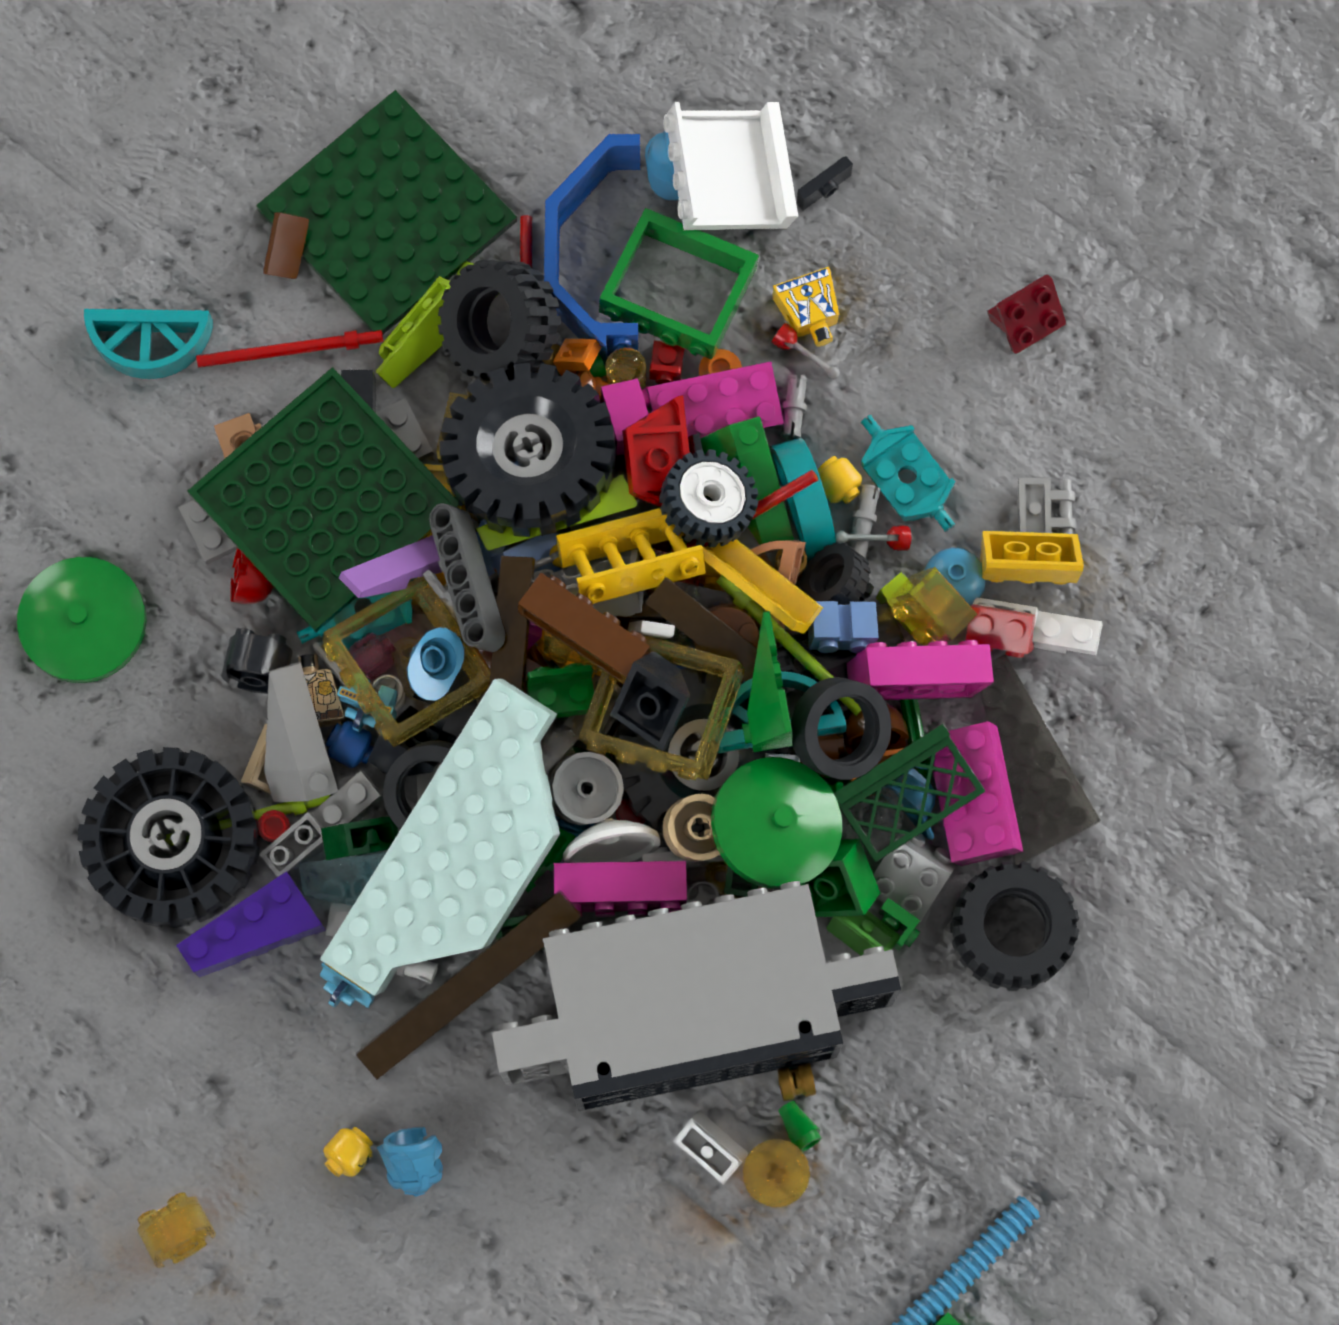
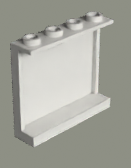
M679 102L673 104L664 116L663 125L665 132L669 135L668 156L669 160L673 161V187L678 191L679 202L677 211L679 218L683 221L684 230L788 229L798 217L779 102H767L761 111H681Z

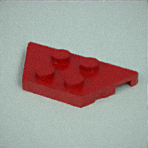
M683 395L673 398L622 430L629 494L658 507H661L663 504L659 503V496L668 472L679 459L690 453Z

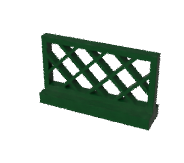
M941 724L834 793L841 812L875 863L985 793V789L949 737L950 733L944 724ZM946 747L954 757L952 770L933 766L935 754ZM931 757L929 765L921 764ZM957 763L959 764L963 772L956 771ZM914 767L928 770L925 788L906 784L908 771ZM932 771L951 775L947 793L929 789ZM903 775L902 783L894 781ZM955 776L969 779L975 790L967 796L951 794ZM886 785L901 788L897 805L878 801L880 790ZM904 789L923 793L920 810L901 806ZM876 792L875 800L866 799ZM927 794L946 797L945 807L942 812L934 814L924 811ZM950 799L959 800L953 805L949 806ZM858 803L873 805L870 823L857 821L849 809ZM877 806L896 810L893 828L874 824ZM900 811L919 815L917 827L911 832L896 829ZM923 816L931 818L925 823L921 824ZM860 826L869 828L867 836ZM872 829L891 833L889 846L878 853L870 842ZM895 834L904 835L894 842Z

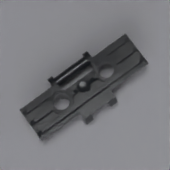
M889 603L877 606L879 636L877 642L886 643V647H897V644L906 642ZM791 629L786 630L831 675L839 678H848L847 663L857 653H852L850 650H837L833 653L809 650L806 642H803V640L808 639V630L805 634L792 631ZM783 646L777 648V660L780 663L781 672L801 674L819 682L809 670L806 669L803 672L796 669L794 666L795 657ZM788 687L782 688L783 690H785V694L797 690Z

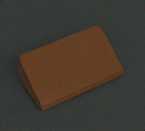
M275 213L263 274L297 279L309 225L308 218L288 213Z

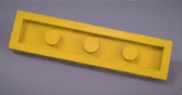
M737 539L733 542L730 541L724 546H721L719 543L716 547H711L710 549L703 547L704 561L765 610L770 611V614L792 631L805 634L822 611L823 607Z

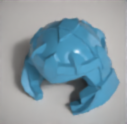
M413 1127L393 1132L383 1139L382 1145L376 1147L387 1169L389 1184L394 1189H401L404 1191V1194L415 1197L425 1194L433 1184L439 1182L442 1178L443 1165L439 1159L442 1153V1144L436 1135L423 1140V1137L427 1136L425 1127Z

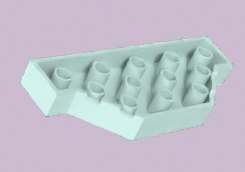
M504 679L493 680L320 958L321 961L375 996L385 991L400 966L478 950L491 945L560 835L540 741L557 716L555 712Z

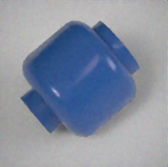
M345 721L342 725L337 723L325 742V746L329 747V757L352 769L357 767L360 762L367 764L374 747L370 745L372 734L364 728L360 732L353 730V722Z

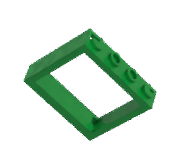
M645 208L599 298V313L611 317L610 321L638 323L639 333H649L660 338L667 345H677L687 349L694 356L699 354L712 359L757 270L759 255L703 231L684 230L683 223ZM645 235L739 274L710 335L615 296Z

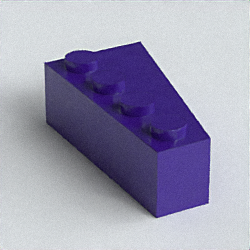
M286 871L176 946L192 971L200 978L240 963L242 960L265 954L269 950L286 944H292L313 934H319L326 931V929Z

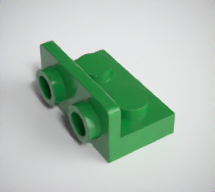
M572 663L564 668L551 669L550 667H539L528 672L525 684L527 695L557 714L555 718L593 714L597 710L592 683V665Z

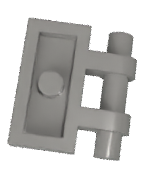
M1019 478V532L1052 533V530H1057L1063 534H1073V531L1076 530V520L1072 518V504L1075 503V492L1072 491L1071 480H1059V490H1051V478ZM1051 503L1059 504L1060 518H1051Z

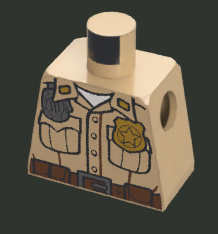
M316 654L299 656L298 660L302 665L319 727H331L337 723L342 725L347 719L340 697L337 696L338 688L331 669L319 670L318 656Z

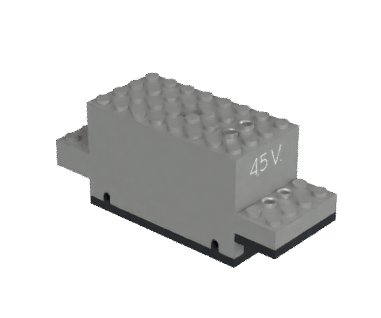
M800 881L784 883L780 885L781 890L768 892L767 888L754 889L747 892L748 897L735 899L734 895L720 896L714 899V904L704 906L701 905L700 901L690 902L681 905L682 910L670 913L668 908L656 909L648 912L649 917L636 919L635 915L622 916L615 919L616 924L602 926V922L588 923L582 926V931L569 933L567 928L549 932L548 938H543L558 1019H552L551 1015H543L532 1018V1024L519 1026L518 1022L498 1025L499 1031L491 1033L499 1073L506 1086L570 1073L578 1111H584L777 1071L780 1068H791L801 1064L837 1058L843 1045L838 1017L891 1007L900 993L901 986L893 950L884 951L883 946L873 947L864 950V954L859 957L851 958L850 953H844L830 957L831 961L826 963L809 884L801 886Z

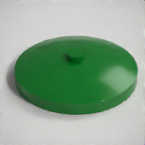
M93 557L69 558L47 567L28 585L18 607V635L27 655L48 675L72 683L95 682L115 674L134 657L145 634L146 608L142 595L135 583L116 565Z
M767 757L741 766L725 780L716 794L713 803L711 829L715 845L721 857L736 874L754 885L769 889H781L780 885L788 882L800 881V885L806 884L829 866L840 845L842 817L833 791L819 774L806 765L791 759Z

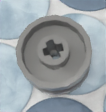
M593 752L570 755L558 762L548 774L554 814L566 823L577 826L599 823L613 815L621 804L624 792L622 775L616 765L604 755ZM582 783L584 787H589V793L583 794L581 792Z

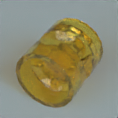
M624 347L610 354L605 367L608 385L638 379L641 390L645 389L647 371L645 359L641 353L633 348Z

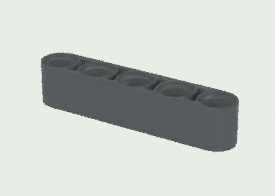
M440 503L432 509L429 522L462 638L468 646L488 652L498 651L504 644L505 631L472 518L465 510Z

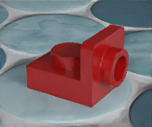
M654 340L649 379L655 380L657 384L681 380L685 349L677 345L670 346L662 341Z

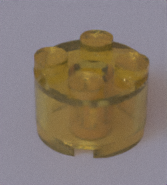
M780 1139L767 1140L754 1147L748 1154L742 1170V1181L748 1196L757 1204L770 1209H783L796 1203L808 1187L810 1179V1168L804 1153L793 1143ZM772 1166H775L777 1170L783 1169L785 1173L781 1176L780 1183H776L775 1179H768L767 1177L771 1172Z
M185 1192L178 1193L167 1201V1206L157 1212L155 1209L149 1210L138 1217L137 1220L140 1225L137 1232L157 1268L165 1267L163 1261L171 1259L174 1264L187 1259L207 1245L205 1238L208 1235L212 1239L216 1236V1232L197 1197H187Z

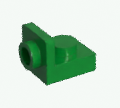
M887 898L879 910V914L883 916L881 921L894 931H898L899 928L904 931L894 948L900 951L904 944L910 948L920 934V931L916 929L920 920Z

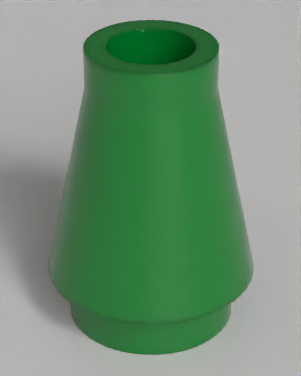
M795 1101L788 1102L778 1110L793 1148L796 1147L801 1153L809 1150L821 1141L820 1128L798 1107Z

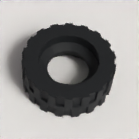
M836 542L830 546L823 547L824 549L818 551L807 563V567L803 571V576L800 580V590L814 601H838V605H849L850 602H858L861 595L866 591V586L870 580L869 574L871 570L868 567V561L851 546L843 542L841 544ZM844 567L843 574L839 581L831 589L826 591L827 584L831 577L838 570Z

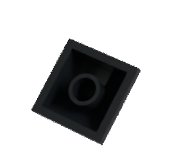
M654 651L634 661L610 714L662 751L666 749L690 697L680 668Z
M410 705L380 733L368 758V762L387 774L394 761L411 747L422 742L438 741L441 730L435 728L437 722ZM424 761L412 767L407 776L432 773L442 762Z

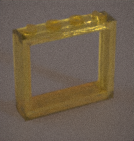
M424 576L417 577L408 583L406 589L393 591L324 632V645H322V648L327 654V659L330 662L335 661L341 669L339 675L347 688H354L359 696L357 702L366 715L370 713L377 722L375 724L379 736L382 735L385 741L388 739L393 748L484 694L490 685V671L475 649L464 642L459 626ZM414 598L434 628H447L455 632L460 638L464 647L462 668L471 681L400 724H397L341 640Z
M643 635L648 641L646 644L650 646L649 653L654 651L672 664L723 677L695 759L692 760L598 733L617 681L603 670L579 739L587 746V750L605 756L606 752L616 754L618 760L634 765L637 760L647 763L649 769L660 773H666V770L669 769L678 772L677 776L688 781L689 779L696 781L697 778L708 781L745 669L738 660Z

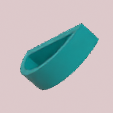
M84 309V321L87 332L100 356L115 370L140 379L164 378L187 368L196 360V355H200L204 351L213 329V319L210 312L203 310ZM98 331H117L104 344L100 340ZM133 332H141L139 361L129 360L112 352ZM152 332H160L178 351L163 359L150 361ZM175 332L194 334L185 344Z
M797 438L770 446L769 449L781 487L810 470H813L818 477L817 482L786 499L799 541L806 542L804 551L807 555L808 563L818 551L824 549L823 547L836 543V536L828 501L816 464L805 441L802 438Z
M781 672L783 687L806 692L817 683L815 680L801 674ZM752 679L740 685L728 697L719 713L715 729L717 754L752 748V743L745 744L743 729L726 732L732 714L746 724L748 723L747 710L739 705L750 697ZM835 700L826 707L830 715L821 716L819 719L817 737L846 732L845 717L841 707Z

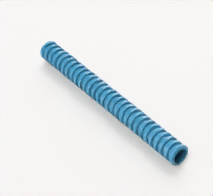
M1018 1196L1016 1198L1017 1203H1011L1009 1205L1010 1210L1008 1212L1004 1210L1001 1213L1003 1217L1001 1219L996 1218L994 1220L995 1225H989L987 1227L988 1232L986 1234L981 1233V1239L979 1241L974 1240L972 1242L973 1247L971 1249L967 1247L965 1249L966 1254L964 1256L960 1255L957 1258L959 1261L957 1263L953 1262L950 1265L951 1269L949 1271L945 1270L943 1272L944 1276L942 1278L938 1277L935 1280L937 1284L935 1286L930 1285L928 1287L929 1292L927 1294L923 1292L921 1294L922 1299L920 1301L916 1299L913 1302L915 1306L913 1308L908 1307L906 1309L907 1314L905 1316L901 1314L898 1317L900 1321L898 1323L893 1322L891 1325L935 1324L937 1322L936 1317L938 1315L942 1317L945 1314L943 1310L945 1308L950 1309L952 1307L951 1302L953 1300L957 1302L959 1300L958 1295L960 1293L965 1294L967 1292L965 1288L968 1285L972 1287L974 1285L973 1280L975 1278L979 1279L981 1277L980 1273L982 1271L986 1272L989 1269L988 1265L990 1263L994 1264L996 1262L995 1258L997 1256L1001 1257L1004 1254L1002 1250L1004 1248L1008 1250L1011 1247L1009 1243L1011 1241L1016 1242L1018 1240L1017 1235H1023L1026 1232L1024 1228L1026 1226L1030 1228L1033 1225L1032 1220L1040 1218L1039 1211L1025 1197Z

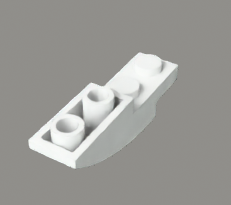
M976 598L973 602L975 605L1035 614L1032 638L1035 648L1065 654L1067 650L1091 655L1097 654L1103 626L1102 621L1042 612L1033 606L984 598Z

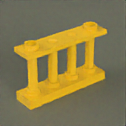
M660 508L556 535L559 561L562 567L577 566L581 577L576 578L578 593L587 597L593 604L657 587L665 576L671 581L676 582L706 574L703 547L698 545L687 548L681 537L685 536V533L682 532L679 536L673 532L675 525L668 526L665 521L667 514L662 515ZM669 540L674 552L656 556L651 544ZM638 548L643 560L625 565L620 553ZM607 556L613 569L594 573L589 561Z

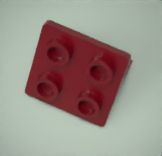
M1048 274L987 310L990 321L1006 333L1011 351L1015 354L1066 324L1053 279Z

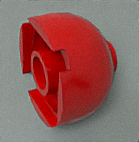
M236 548L232 568H235L234 579L231 578L230 601L239 604H256L264 601L270 596L273 586L247 557Z

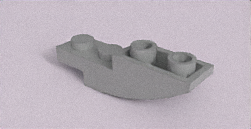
M364 771L358 772L337 793L330 796L313 812H307L260 853L261 857L277 877L286 871L288 874L324 849L321 828L361 820L363 818L361 815L383 797V794Z

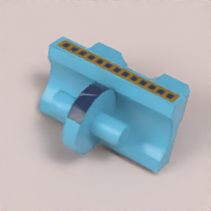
M353 674L346 687L340 686L337 693L341 702L359 709L357 711L348 707L345 712L346 717L354 720L353 730L360 732L364 724L375 728L378 719L369 716V713L393 722L397 716L395 706L398 692L381 685L374 700L365 696L371 683L370 680Z
M322 963L323 969L320 977L328 981L323 989L332 995L328 1002L329 1005L336 1007L342 1001L351 1007L356 1000L365 1007H370L374 1001V995L326 963Z

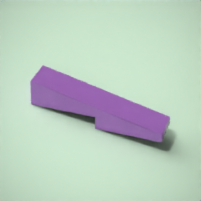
M432 535L342 571L339 579L358 598L406 589L410 579L422 577V574L427 570L434 574L442 573L438 564L440 558L434 537Z

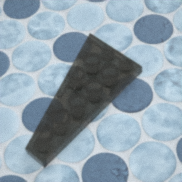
M1003 654L991 661L994 682L980 691L986 721L998 727L1023 852L1012 854L1014 865H1019L1021 861H1029L1100 823L1101 820L1008 657Z

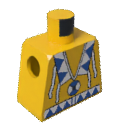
M829 267L773 286V300L787 323L796 330L798 337L811 333L817 347L827 345L833 341L829 327L838 323L839 310Z

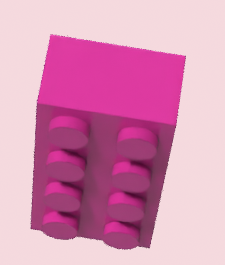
M772 362L645 387L650 401V413L673 398L683 395L688 437L699 433L700 438L728 425L759 416L763 428L784 424Z
M976 640L962 641L958 645H947V641H934L928 643V646H917L916 642H902L897 644V647H886V643L876 642L866 645L863 651L858 652L847 663L848 679L871 686L884 700L972 698L994 682L990 645H978Z
M986 721L948 731L950 733L949 737L985 789V793L943 819L951 862L965 866L1023 852L998 727ZM947 747L935 754L933 766L952 770L954 757ZM957 763L956 771L963 772V770ZM933 771L937 791L947 793L951 775ZM955 776L951 794L967 796L975 790L969 779ZM938 796L942 812L945 807L946 797ZM950 799L949 806L953 805L959 800Z
M686 861L554 863V894L561 890L580 912L581 917L582 912H595L596 917H613L615 912L628 911V915L641 917L647 916V911L668 908L669 913L682 910L681 905L687 903Z

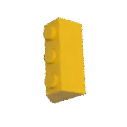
M982 531L980 561L982 563V578L984 580L996 583L1006 580L1020 581L1027 584L1052 582L1064 585L1067 583H1077L1083 572L1084 564L1078 534Z

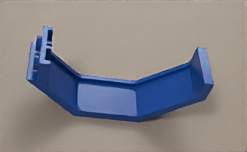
M608 134L545 201L544 281L550 283L554 290L551 295L558 300L557 316H561V321L579 339H597L601 346L599 355L606 367L608 356H613L619 360L631 359L632 356H639L638 323L597 322L559 284L560 229L610 172L615 170H640V134Z

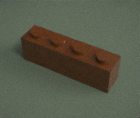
M540 573L519 601L518 613L624 684L633 662L649 654L650 646L646 644L648 642L647 639L635 630L629 632L621 627L620 621L608 612L602 614L592 607L593 603L584 595L577 593L575 596L566 590V585L559 578L553 575L547 577Z

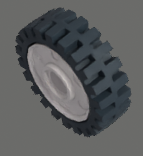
M696 450L693 455L691 452L684 455L670 469L660 490L662 492L659 496V503H663L660 509L662 515L667 514L666 523L668 526L675 525L673 532L678 536L682 532L686 535L683 540L690 543L692 539H696L697 546L702 545L703 547L708 542V547L711 548L716 547L719 543L721 546H724L730 541L733 542L745 531L756 513L758 490L753 488L755 484L753 476L747 478L749 470L745 466L739 469L737 465L740 461L736 458H733L731 462L727 461L728 454L721 452L718 457L716 456V450H708L706 454H704L703 450ZM704 495L709 496L713 501L707 500Z

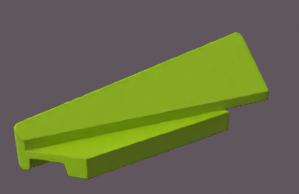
M467 261V262L460 268V270L458 271V273H457L456 275H461V274H460L461 269L464 268V267L467 266V265H473V263H470V262ZM439 276L381 344L379 355L383 359V363L376 369V373L391 388L398 386L442 346L444 337L439 334L438 325H441V316H438L439 307H443L444 300L441 298L445 289H450L451 287L449 280Z
M623 474L613 478L607 493L599 492L601 502L591 513L584 508L580 510L581 521L574 525L637 506L634 496L629 494V487ZM563 520L555 523L556 530L567 528ZM487 524L476 528L486 550L496 549L541 535L539 527L531 528L530 537L514 536L512 527H506L503 534L488 529Z

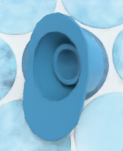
M664 130L663 133H659L650 139L645 149L648 180L651 189L659 197L665 200L677 201L679 200L678 191L673 187L674 166L673 161H670L668 156L669 135Z
M435 628L429 630L413 647L407 666V679L412 690L419 697L435 701L444 697L449 691L464 662V647L456 633L447 628Z
M911 769L908 771L906 784L925 788L926 779L915 769ZM903 775L894 781L902 783ZM929 784V789L934 790L932 785ZM890 785L883 787L885 792L898 803L901 788ZM904 789L901 806L920 810L923 793ZM927 794L925 812L931 813L935 805V795ZM905 812L910 821L917 827L919 815ZM923 816L921 824L925 823L928 817ZM931 828L922 833L928 839H934Z

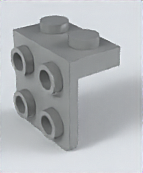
M904 827V829H903L904 831H908V832H911V831H912V830L906 829L905 827ZM919 834L885 856L873 874L880 891L877 899L885 903L887 898L891 899L921 922L957 867V864L951 862L949 851L932 846L926 842V838L922 834ZM898 835L894 842L903 837L904 835Z

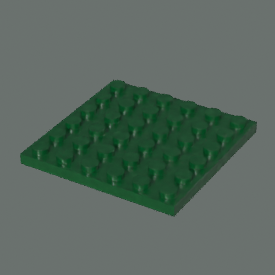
M396 90L256 205L257 210L271 225L273 224L276 212L293 214L309 219L302 258L371 331L382 330L383 335L409 313L439 276L449 280L467 261L470 262L517 222V216Z
M333 367L187 490L192 499L315 633L357 598L339 579L342 571L425 539L432 533L429 517L436 505L444 503L460 508L455 497Z

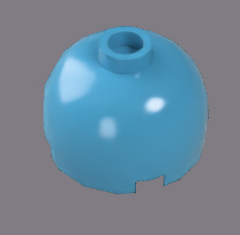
M952 547L939 551L928 561L922 577L925 597L933 606L944 612L970 609L974 600L980 598L985 589L986 580L982 578L981 561L975 554L963 548Z

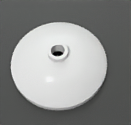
M607 818L577 836L565 849L563 859L564 863L637 862L642 860V854L656 851L661 842L658 832L647 825L628 820Z

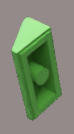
M869 911L863 916L833 917L826 928L860 956L864 954V950L873 947L883 946L884 951L892 950L901 935L889 928Z

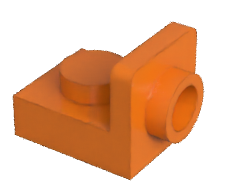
M565 338L553 363L561 376L566 370L574 374L577 371H589L601 350V346L597 339Z

